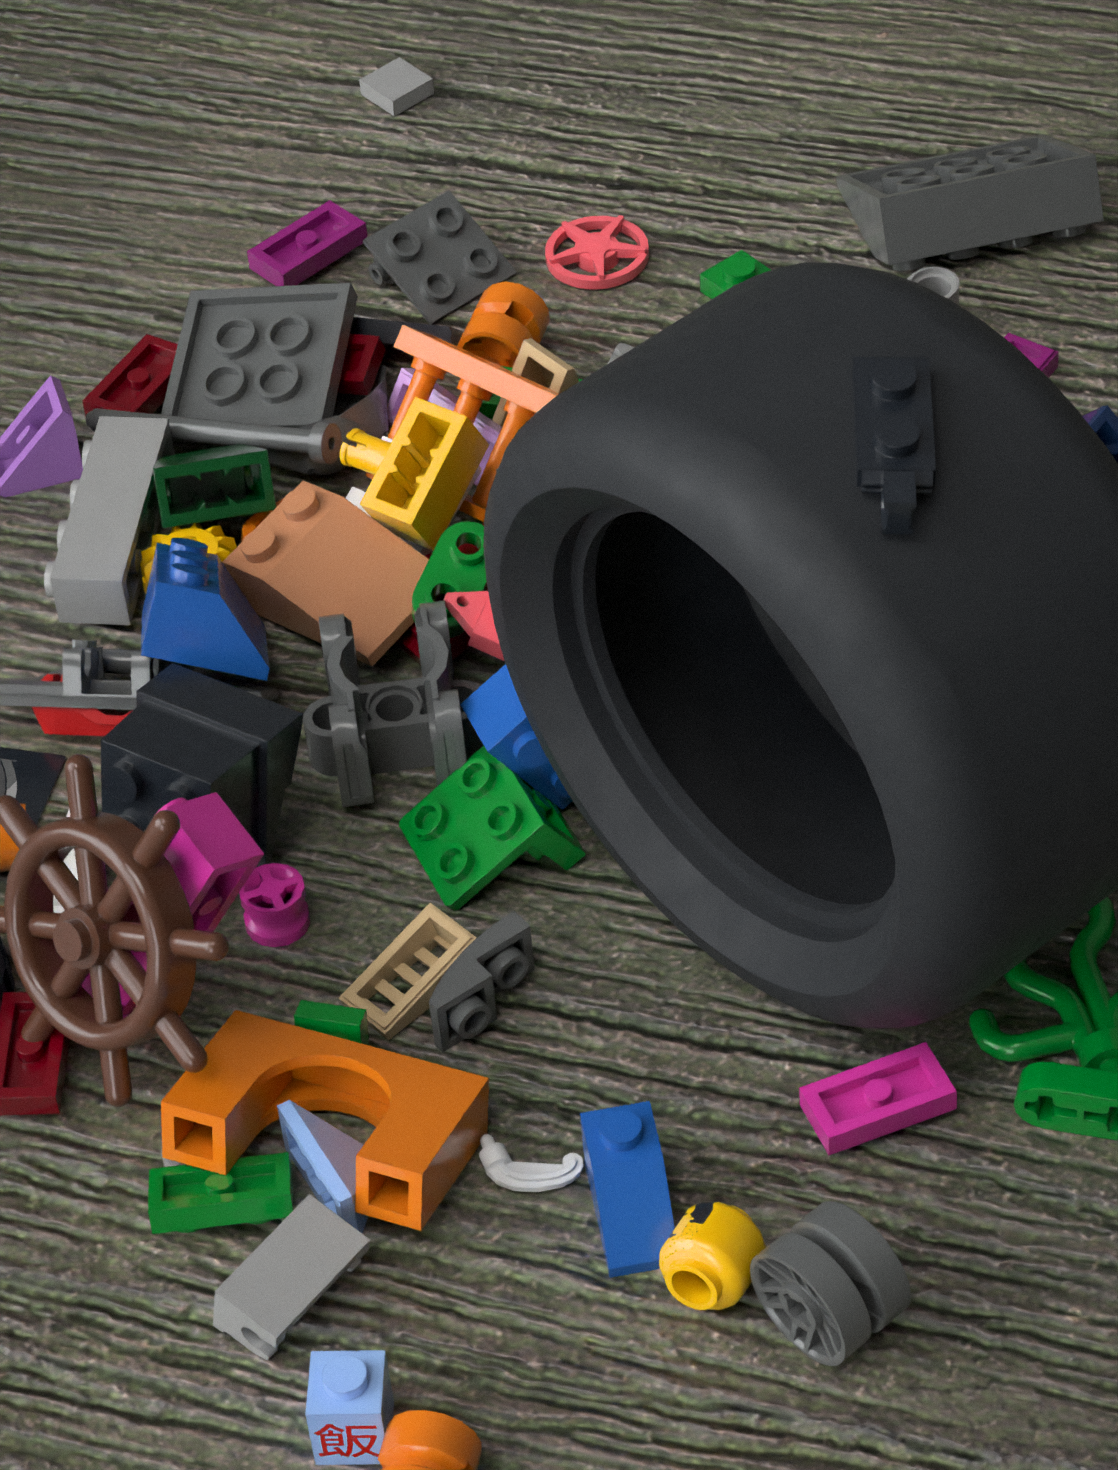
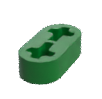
M1055 1062L1029 1064L1022 1069L1014 1099L1015 1112L1022 1120L1043 1129L1118 1140V1072Z

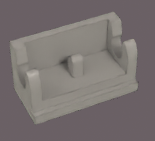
M309 1194L215 1290L213 1326L223 1334L227 1332L247 1349L268 1360L278 1350L277 1346L285 1339L287 1331L346 1270L352 1272L362 1262V1256L370 1248V1239Z

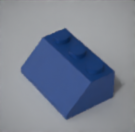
M172 538L170 545L157 543L142 611L141 656L267 681L270 668L265 625L218 555L207 553L208 546L206 544L185 538Z

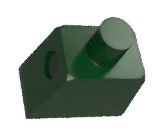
M246 444L231 445L160 457L153 466L162 528L271 511L276 508L267 449ZM249 466H250V469H251V472H252L253 484H252V480H251V476H250Z

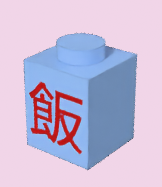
M386 1350L311 1351L305 1415L315 1465L380 1464V1461H378L379 1452L387 1424L393 1418L394 1409Z

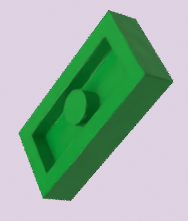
M289 1152L239 1158L226 1176L187 1164L149 1169L148 1214L152 1234L176 1231L190 1233L202 1228L241 1223L263 1224L274 1219L286 1218L294 1210L293 1174Z

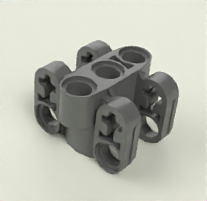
M445 600L419 603L420 606L414 613L422 677L360 685L352 621L345 617L344 613L319 616L329 696L320 698L307 707L303 716V724L310 763L321 774L338 776L343 808L375 804L371 774L434 766L438 786L456 769L461 768L467 762V759L484 746L460 705L480 686L468 680H455Z

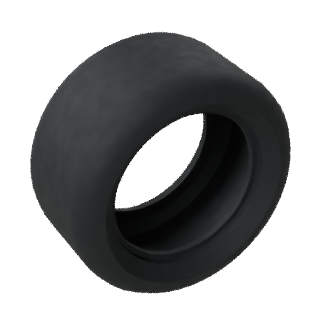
M804 262L783 266L749 278L716 296L554 397L518 430L504 452L489 492L484 518L483 545L486 580L494 625L512 683L547 759L588 825L611 856L648 899L680 931L714 960L761 991L813 1017L840 1025L862 1028L911 1027L934 1020L958 1009L1118 889V463L1081 413L1054 383L1020 350L984 321L950 299L916 282L888 272L839 263ZM853 357H923L930 360L936 477L932 494H916V509H914L913 534H882L880 493H862L861 487H856L852 382Z

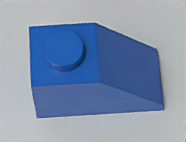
M650 1101L580 1113L585 1169L609 1278L660 1269V1249L675 1229L664 1159Z

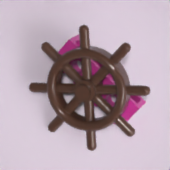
M75 754L67 759L64 767L70 817L53 821L38 828L16 798L10 795L0 796V824L19 848L8 874L4 906H0V933L7 934L16 971L25 990L36 1006L22 1028L21 1036L28 1042L43 1041V1044H45L55 1028L72 1041L87 1048L99 1050L105 1098L112 1106L122 1107L129 1103L132 1098L128 1047L159 1036L187 1072L197 1073L206 1067L208 1062L207 1052L181 1019V1015L192 993L197 959L218 961L227 955L229 951L227 938L221 933L214 932V930L264 853L217 792L188 801L185 798H177L170 801L154 815L145 832L119 816L98 812L92 762L85 755ZM73 849L75 851L78 880L63 862ZM105 863L117 875L109 890L107 888ZM54 896L65 910L62 913H56L53 910Z

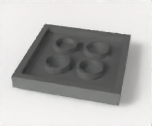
M332 283L190 291L161 415L299 428L333 417L358 298L352 284ZM172 439V440H173V444H176V443H203V442H193V441H184V440H174V439Z

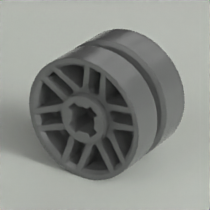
M825 1201L798 1221L792 1227L790 1233L781 1235L757 1254L750 1264V1276L754 1290L764 1310L776 1327L809 1358L827 1366H837L869 1340L871 1333L879 1332L907 1309L911 1301V1290L907 1275L888 1242L863 1216L848 1206L834 1201Z

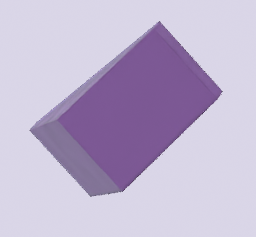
M50 375L0 437V496L6 498L81 478L83 471L82 459L73 416L61 381Z

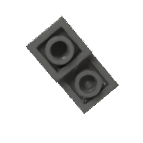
M515 911L493 924L478 936L451 964L437 984L429 1000L434 1043L442 1053L464 1039L477 1036L488 1024L495 1021L497 1013L494 995L503 989L514 987L527 974L535 970L530 925Z

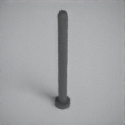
M95 408L86 415V425L93 431L96 429L99 416L169 418L171 435L174 440L222 445L246 444L263 449L309 453L311 460L319 464L331 465L335 463L339 457L342 445L340 428L337 424L330 422H317L309 430Z

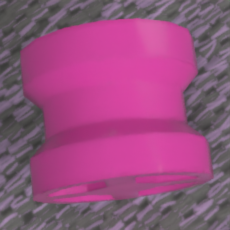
M270 863L256 867L239 892L241 905L245 910L244 921L247 934L253 941L268 947L286 946L299 940L307 932L310 924L302 875L297 869L287 864Z

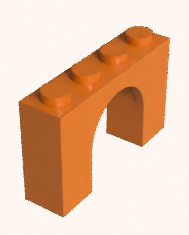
M235 1010L204 1048L208 1055L206 1067L197 1073L185 1071L161 1101L162 1158L225 1176L260 1131L279 1119L277 1105L291 1100L307 1111H336L359 1117L374 1125L376 1129L356 1155L355 1212L422 1231L481 1144L480 1138L482 1135L488 1133L489 1078Z

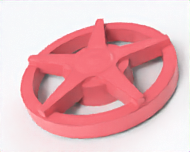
M622 215L618 217L589 216L570 222L563 221L561 227L555 230L547 240L545 246L546 265L550 273L557 280L569 286L589 290L608 289L629 282L644 270L649 260V243L645 233L635 224L625 220ZM602 229L600 232H587L588 230ZM619 232L632 238L637 245L618 242L616 236ZM567 238L575 242L574 247L555 255L558 246ZM620 258H636L624 269L605 275V271L614 268ZM576 263L580 269L596 273V276L577 274L562 266Z

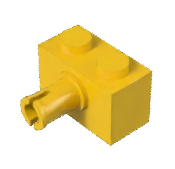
M415 397L391 443L369 435L361 429L354 428L348 432L346 438L356 442L357 447L343 442L340 449V461L343 465L355 467L374 475L360 502L362 508L374 520L396 536L434 550L442 533L447 529L489 444L467 416Z

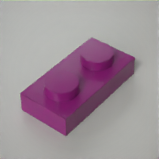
M329 200L248 250L249 269L275 286L298 285L363 244V240L368 237L366 222Z

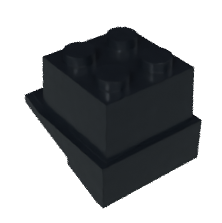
M172 663L136 691L137 707L101 739L102 812L119 816L145 832L154 815L170 801L177 798H185L188 801L217 792L263 851L264 855L256 867L270 864L285 789L292 782L303 724V713Z

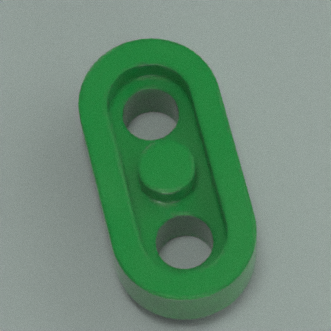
M470 521L459 522L450 526L442 533L413 591L412 617L414 622V613L420 606L419 603L434 602L433 598L437 595L446 594L447 592L487 591L483 547L484 525ZM463 544H473L479 551L475 554L467 555L460 552L458 547ZM446 608L449 636L453 638L465 630Z

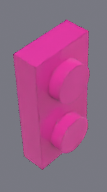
M927 1042L799 1087V1104L828 1155H832L957 1109V1091Z

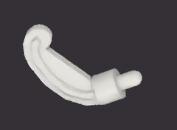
M484 1134L480 1138L483 1149L479 1153V1158L486 1174L497 1185L512 1191L542 1192L562 1188L575 1181L583 1171V1158L576 1153L565 1155L562 1164L512 1162L504 1144L495 1143L493 1137L489 1134Z

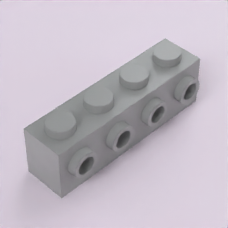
M99 416L93 439L84 442L82 475L80 479L72 481L68 520H61L57 531V556L55 561L47 562L44 574L45 593L47 597H54L59 622L131 625L142 586L141 551L151 547L152 535H156L161 519L153 466L160 457L175 455L169 418Z

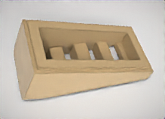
M429 903L339 997V1000L346 1007L366 1009L368 1025L387 1040H390L430 1008L429 1000L437 984L451 964L477 937L432 903ZM438 945L445 950V953L440 958H437L430 952ZM417 961H420L429 968L423 976L410 968ZM398 976L412 986L405 994L390 984ZM379 992L391 1001L394 1006L387 1013H384L368 999Z

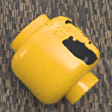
M701 1202L691 1206L686 1211L661 1247L659 1267L668 1290L679 1302L695 1310H723L734 1306L752 1282L750 1276L751 1261L766 1248V1244L760 1229L742 1209L722 1202Z

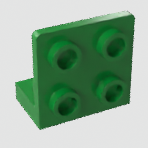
M484 746L399 821L400 829L444 905L453 911L459 910L525 851L537 860L546 855L567 871L586 855V852L558 807L488 753Z

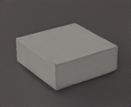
M400 57L359 79L361 95L393 116L400 114L434 94L433 78Z

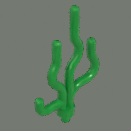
M1108 896L1087 911L1089 916L1087 925L1077 935L1069 954L1071 972L1083 1001L1075 990L1060 981L1031 970L1026 959H1024L1003 975V977L1013 990L1030 1000L1055 1009L1063 1023L1020 1034H1007L1000 1030L996 1018L990 1010L978 1008L971 1013L969 1026L976 1043L983 1052L998 1060L1019 1062L1074 1049L1080 1067L1118 1072V991L1113 996H1110L1097 965L1098 953L1109 941L1116 924L1114 905Z

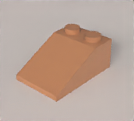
M303 480L243 539L242 543L223 561V564L257 615L321 643L319 616L344 613V616L352 621L357 660L373 666L414 623L412 617V595L429 559L343 496ZM440 595L435 596L433 598V601H435Z

